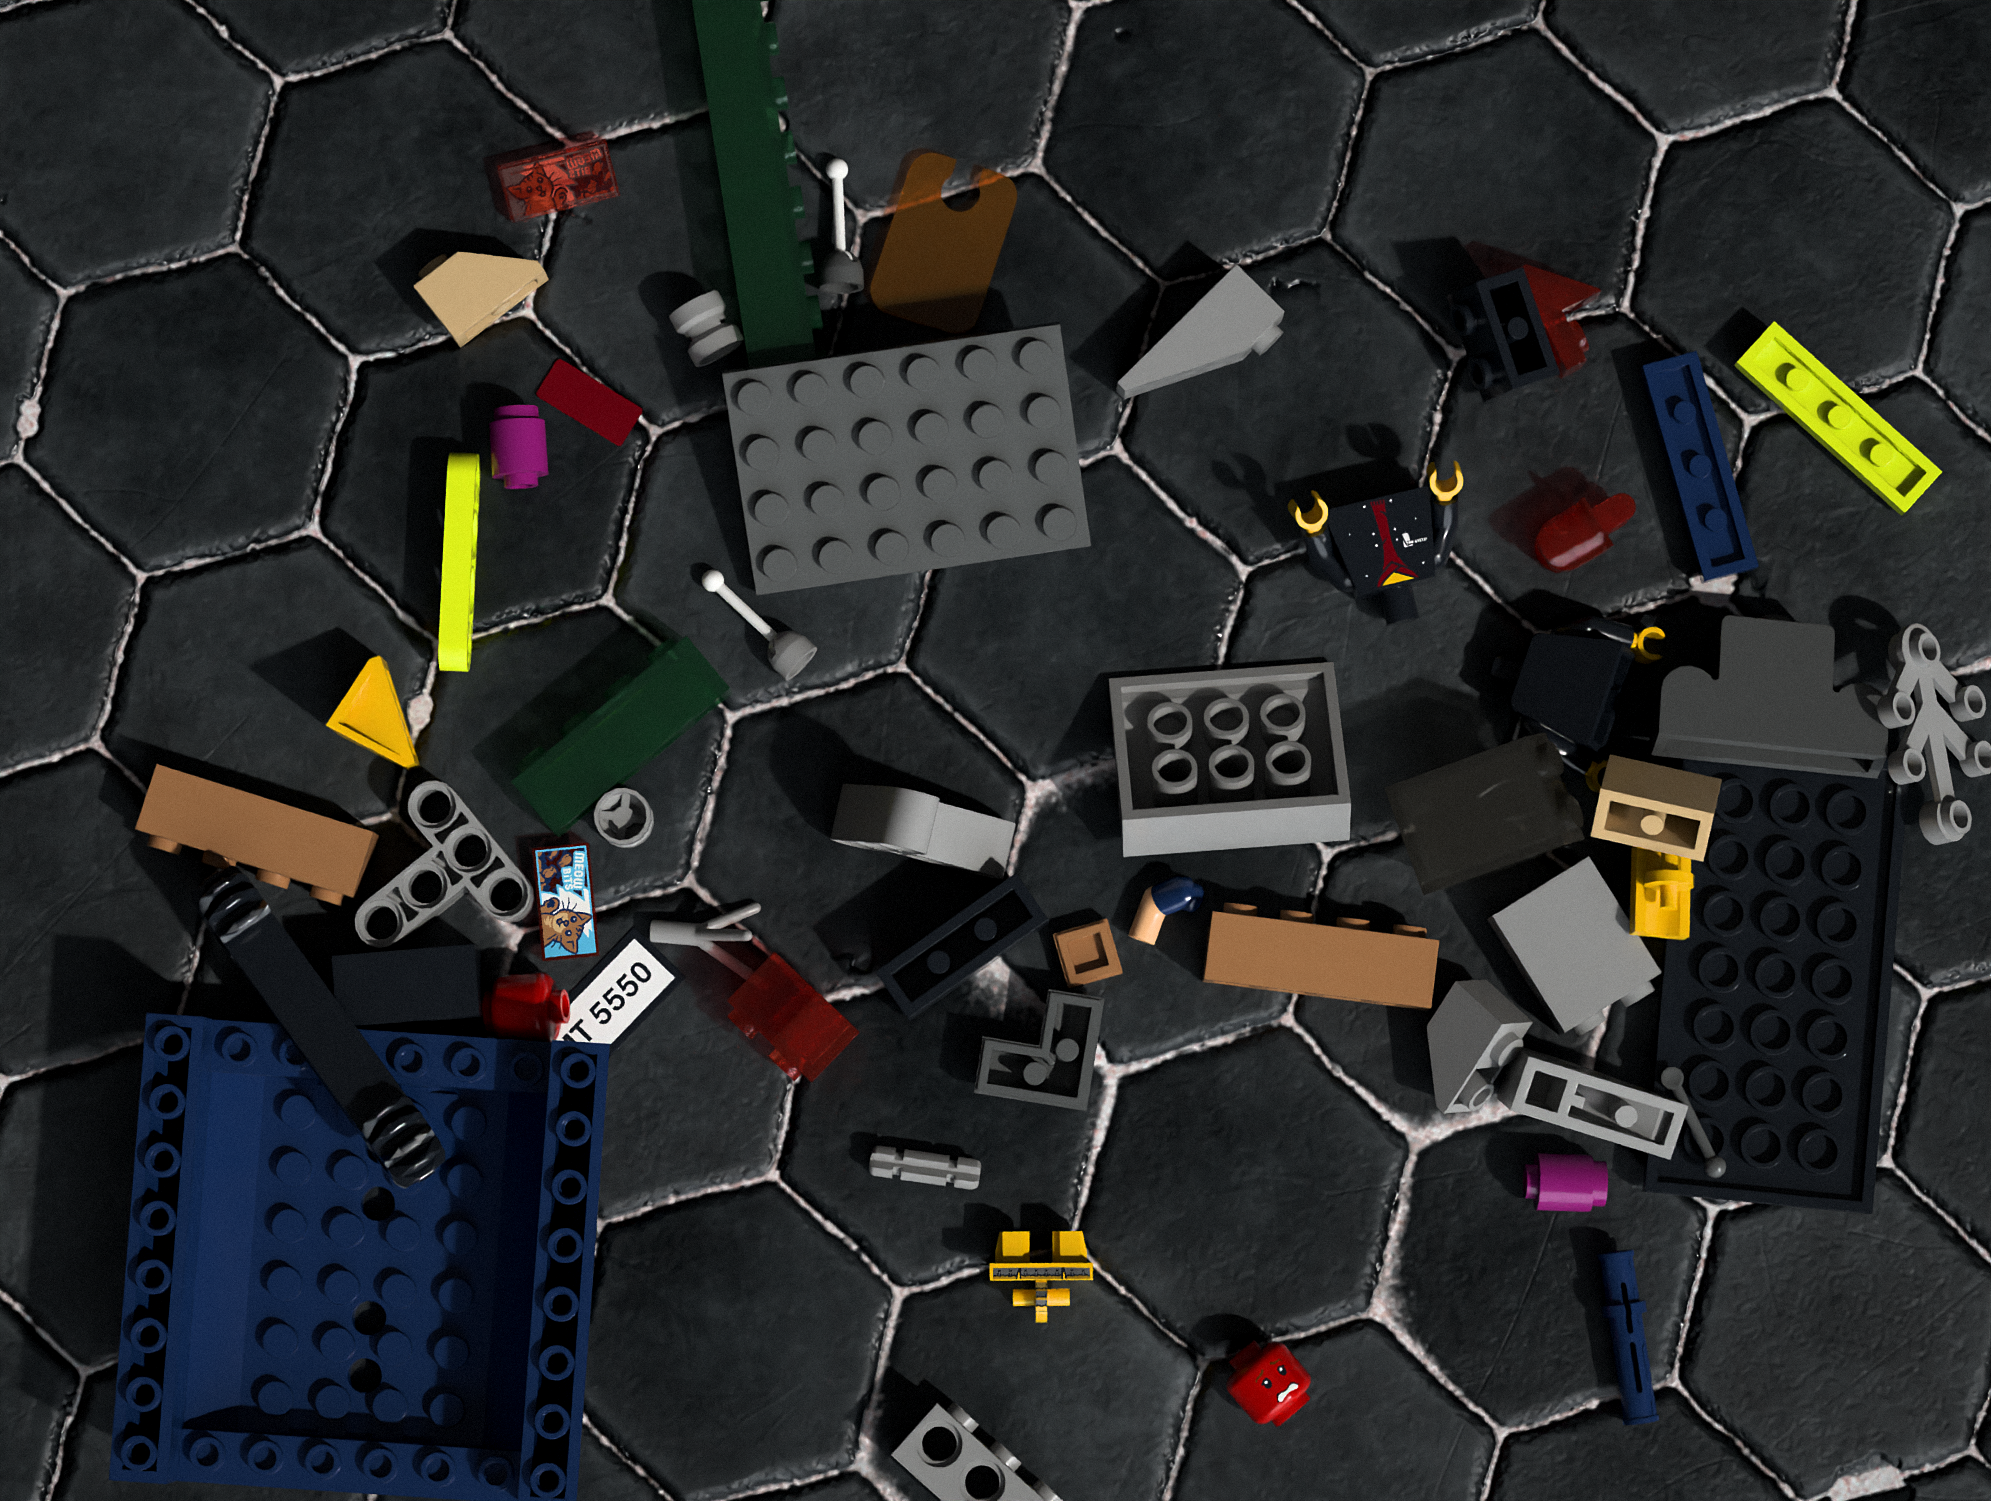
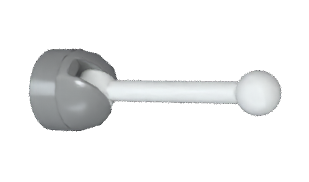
M711 569L703 574V587L707 591L717 592L769 641L767 649L768 660L773 669L786 681L796 676L815 655L817 647L804 635L796 631L776 633L724 584V577L721 572Z

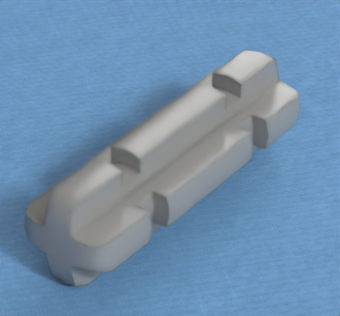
M877 1145L871 1151L869 1172L873 1176L892 1178L893 1175H900V1180L946 1186V1182L954 1183L956 1188L973 1190L979 1185L981 1163L977 1159L958 1157V1161L949 1160L950 1155L905 1149L904 1153L896 1152V1148Z

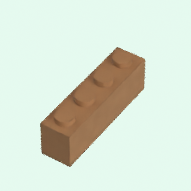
M156 764L135 828L150 835L147 846L175 855H180L182 846L190 847L204 852L201 859L202 863L220 869H225L230 865L236 866V863H241L258 869L255 876L256 880L284 889H288L292 879L311 885L310 897L338 906H342L344 896L359 901L380 837L376 833L159 764Z
M1224 903L1223 912L1212 911L1210 914L1202 982L1426 1011L1431 1009L1439 940L1427 939L1426 928L1395 924L1393 925L1392 934L1370 931V921L1337 917L1336 927L1313 924L1314 914L1290 910H1280L1279 920L1257 917L1258 907L1236 903Z

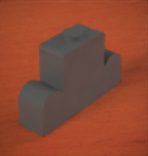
M1775 614L1764 615L1760 618L1729 615L1722 619L1713 644L1712 677L1703 669L1693 666H1682L1670 671L1663 680L1653 710L1651 756L1877 779L1888 753V728L1880 721L1877 711L1878 701L1883 695L1873 686L1863 683L1850 684L1842 688L1840 692L1833 690L1835 631L1831 626L1792 622L1786 616Z

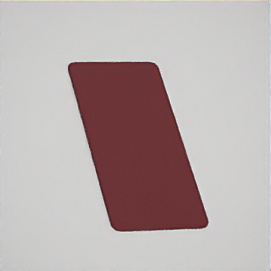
M558 359L536 393L538 398L617 446H621L642 414L641 407L562 359Z

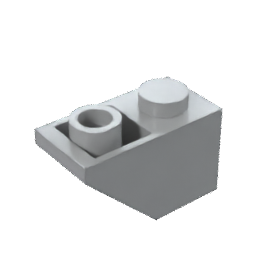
M1487 980L1455 981L1427 1025L1436 1107L1444 1114L1475 1111L1489 1100L1494 1091L1493 1082L1503 1067L1513 1061L1523 1047L1522 1038L1533 1023Z

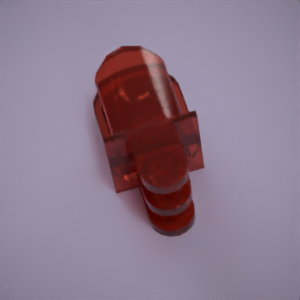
M1618 493L1591 509L1585 497L1581 498L1578 503L1551 518L1541 527L1535 538L1534 546L1537 561L1546 570L1554 573L1569 572L1581 567L1602 553H1607L1614 545L1608 535L1623 527L1636 511L1634 499L1628 494Z

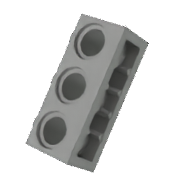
M937 1402L891 1454L941 1501H1064L1042 1480L1038 1479L1031 1486L1017 1474L1015 1470L1022 1463L1000 1442L996 1440L989 1448L972 1432L979 1424L955 1402L947 1409ZM934 1427H945L956 1438V1449L946 1459H934L924 1450L923 1437L927 1431ZM980 1465L991 1467L999 1477L998 1489L993 1495L986 1498L972 1495L965 1484L968 1472Z

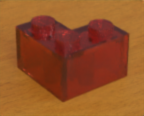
M772 951L726 999L734 1007L727 1017L751 1040L760 1032L775 1047L768 1057L794 1082L801 1074L813 1082L860 1033L775 951Z

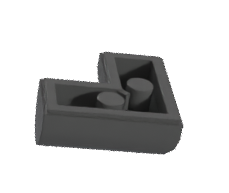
M1048 989L1039 1045L983 1036L974 1093L1087 1111L1105 998Z

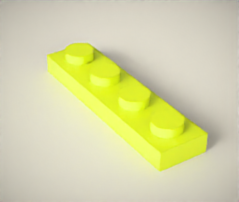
M1775 321L1735 363L1734 366L1901 516L1942 473L1935 464Z

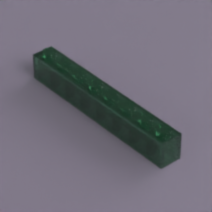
M692 0L749 367L826 356L827 349L815 351L812 329L823 328L818 294L807 296L804 280L805 274L814 273L810 241H798L795 220L806 218L801 185H789L786 166L797 164L792 130L781 132L778 111L789 109L784 76H772L769 56L780 55L775 21L764 23L761 2L771 0Z

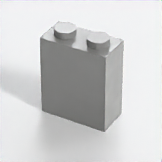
M1589 856L1487 919L1559 1035L1570 1029H1573L1577 1037L1587 1033L1607 1020L1601 1010L1621 999L1625 1007L1642 999L1655 990L1649 980L1662 973L1640 937L1629 935V919Z

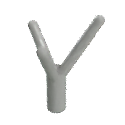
M753 902L701 924L652 920L650 926L651 942L698 946L760 990H766L769 987V982L712 942L751 940L752 932L750 930L721 928L758 913L761 910L759 903Z

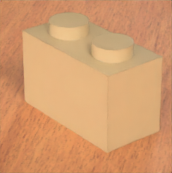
M1610 754L1600 789L1591 837L1703 862L1722 779Z

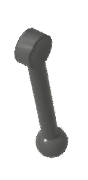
M1676 1067L1665 1069L1660 1076L1662 1086L1667 1090H1671L1677 1101L1689 1106L1685 1119L1705 1158L1704 1171L1713 1178L1722 1176L1726 1171V1162L1722 1157L1715 1154L1682 1087L1684 1081L1683 1073Z

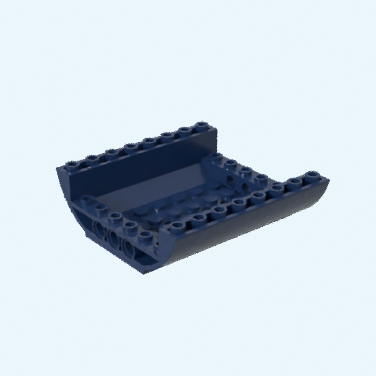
M146 1013L109 1480L157 1484L184 1481L467 1501H577L610 1044L561 1040L542 1042L358 1029L406 1096L412 1100L416 1108L421 1112L445 1150V1162L435 1169L434 1174L421 1183L417 1182L405 1189L397 1186L389 1178L382 1166L371 1158L368 1146L279 1024ZM376 1187L388 1189L395 1200L392 1214L381 1221L370 1218L363 1206L366 1194ZM367 1301H374L380 1304L386 1313V1323L383 1329L374 1335L361 1332L355 1323L357 1308ZM363 1358L375 1361L382 1372L379 1386L371 1392L358 1390L352 1384L350 1378L353 1365Z

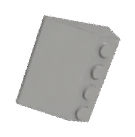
M1334 662L1109 678L1123 857L1350 840L1351 798Z

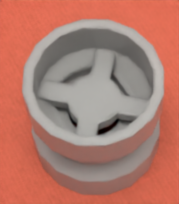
M716 290L688 301L669 316L676 332L685 335L687 340H692L688 348V354L696 367L705 366L726 356L741 346L745 340L736 324L724 323L726 320L724 314L726 305Z
M628 788L613 789L605 793L597 802L594 811L595 825L599 833L610 844L620 848H634L644 843L650 836L654 826L653 811L646 799L637 791Z

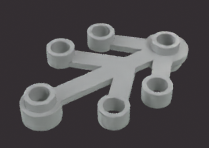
M1918 623L1904 626L1889 642V660L1896 673L1887 694L1879 699L1877 711L1880 721L1887 728L1893 729L1908 725L1897 751L1892 752L1888 759V771L1895 783L1904 785L1923 779L1926 765L1921 752L1923 747L1925 749L1934 799L1926 801L1921 807L1919 823L1924 837L1930 843L1940 845L1960 840L1970 830L1972 823L1968 806L1963 801L1955 799L1946 746L1959 760L1963 772L1969 777H1977L1991 773V745L1987 741L1973 743L1937 702L1935 689L1949 703L1951 714L1960 722L1981 718L1986 710V701L1979 687L1975 685L1962 687L1939 661L1941 655L1940 646L1936 637L1928 628ZM1913 689L1916 700V707L1914 705L1912 698L1910 697Z

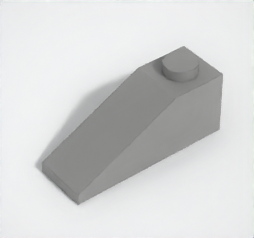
M1236 264L1117 382L1116 392L1123 399H1127L1242 361L1252 350L1261 356L1283 334V331L1277 325L1282 321L1285 311Z
M1522 1047L1517 1057L1507 1065L1497 1095V1099L1510 1111L1671 1160L1689 1107L1680 1101Z

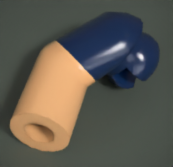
M1176 875L1149 887L1143 894L1128 936L1154 945L1166 915L1180 910L1194 912L1200 908L1204 900V891L1201 885L1193 882L1188 876Z

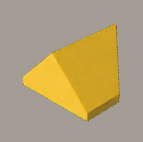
M381 656L371 658L365 664L326 723V726L340 737L408 771L421 768L387 662Z

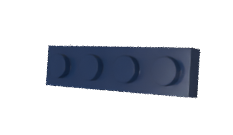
M1697 351L1642 365L1640 368L1701 583L1757 569L1759 567Z

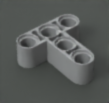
M426 781L418 785L411 793L408 801V812L414 824L433 847L362 904L355 917V929L360 939L367 945L383 951L395 950L410 940L468 891L471 892L485 911L497 920L507 923L518 922L527 917L535 903V891L527 877L461 796L446 783ZM438 793L447 795L451 804L449 815L439 823L426 822L422 815V806L427 797ZM469 837L482 838L486 844V856L475 867L462 866L457 856L459 845ZM425 873H435L439 875L442 881L441 894L431 903L418 902L413 892L415 881ZM512 880L518 882L522 888V899L519 905L510 911L498 910L493 902L495 888L504 881ZM388 908L393 910L397 916V929L392 936L379 940L372 936L369 922L375 912Z
M843 784L830 840L873 851L892 852L979 876L1003 879L1016 824L1000 818L940 803V798L910 789L892 786Z

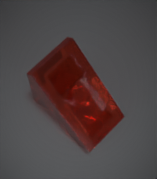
M1524 265L1522 267H1524L1560 371L1559 376L1562 379L1583 367L1587 361L1584 352L1589 350L1588 341L1579 323L1576 320L1568 322L1565 315L1595 301L1602 291L1597 287L1530 265Z

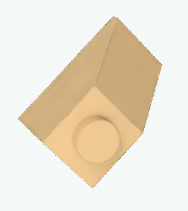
M458 251L449 259L443 254L429 262L419 272L418 275L422 280L416 283L414 288L461 348L549 279L543 267L536 260Z

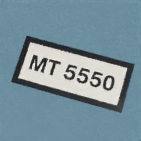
M633 927L568 994L570 1020L566 1024H561L556 1040L610 1044V1058L687 977Z

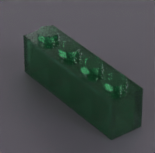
M687 636L679 643H676L673 638H669L659 645L646 658L651 665L634 680L629 674L621 677L603 693V697L607 700L603 706L591 716L586 710L575 715L559 730L560 734L564 737L547 752L542 746L536 748L516 765L515 768L520 775L511 782L559 838L594 810L597 802L605 793L624 785L733 694L727 683Z

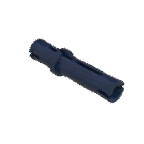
M1629 1249L1597 1254L1598 1260H1600L1606 1305L1601 1306L1602 1318H1608L1615 1370L1624 1418L1622 1419L1623 1425H1637L1659 1421L1642 1313L1647 1312L1646 1300H1640L1633 1259L1634 1250Z

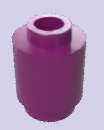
M510 405L493 409L494 421L489 423L492 478L504 480V488L537 487L538 477L549 474L545 420L539 418L538 406Z
M1536 1153L1534 1164L1524 1165L1523 1196L1524 1199H1533L1535 1210L1590 1212L1592 1206L1604 1207L1606 1204L1608 1191L1606 1161H1593L1592 1155Z

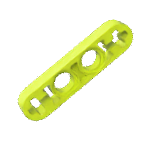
M450 452L448 457L438 644L440 671L468 672L471 664L480 491L479 453Z

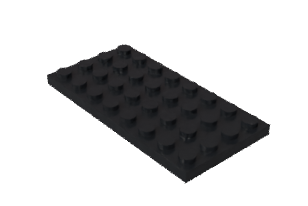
M1680 759L1679 770L1722 779L1704 861L1691 859V873L1695 875L1694 888L1690 889L1689 937L1685 940L1664 938L1651 1091L1676 1100L1672 1091L1662 1086L1660 1076L1669 1067H1676L1681 1070L1684 1076L1682 1087L1715 1154L1725 1160L1726 1171L1717 1178L1706 1174L1704 1171L1705 1158L1684 1118L1671 1160L1645 1153L1642 1192L1873 1214L1908 784L1899 785L1893 781L1888 771V759H1886L1877 779Z

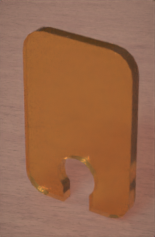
M926 153L916 158L909 169L871 283L870 292L873 303L885 313L949 334L959 335L971 330L979 318L1016 206L1017 190L1010 178L983 168L978 183L980 197L977 204L968 211H953L944 204L941 192L945 182L952 178L957 159L938 153Z

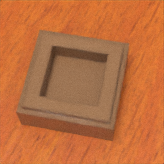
M1107 919L1053 934L1068 989L1123 974Z

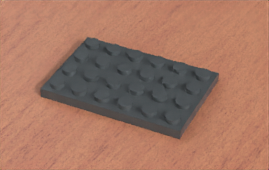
M1059 321L722 371L756 596L1091 546Z

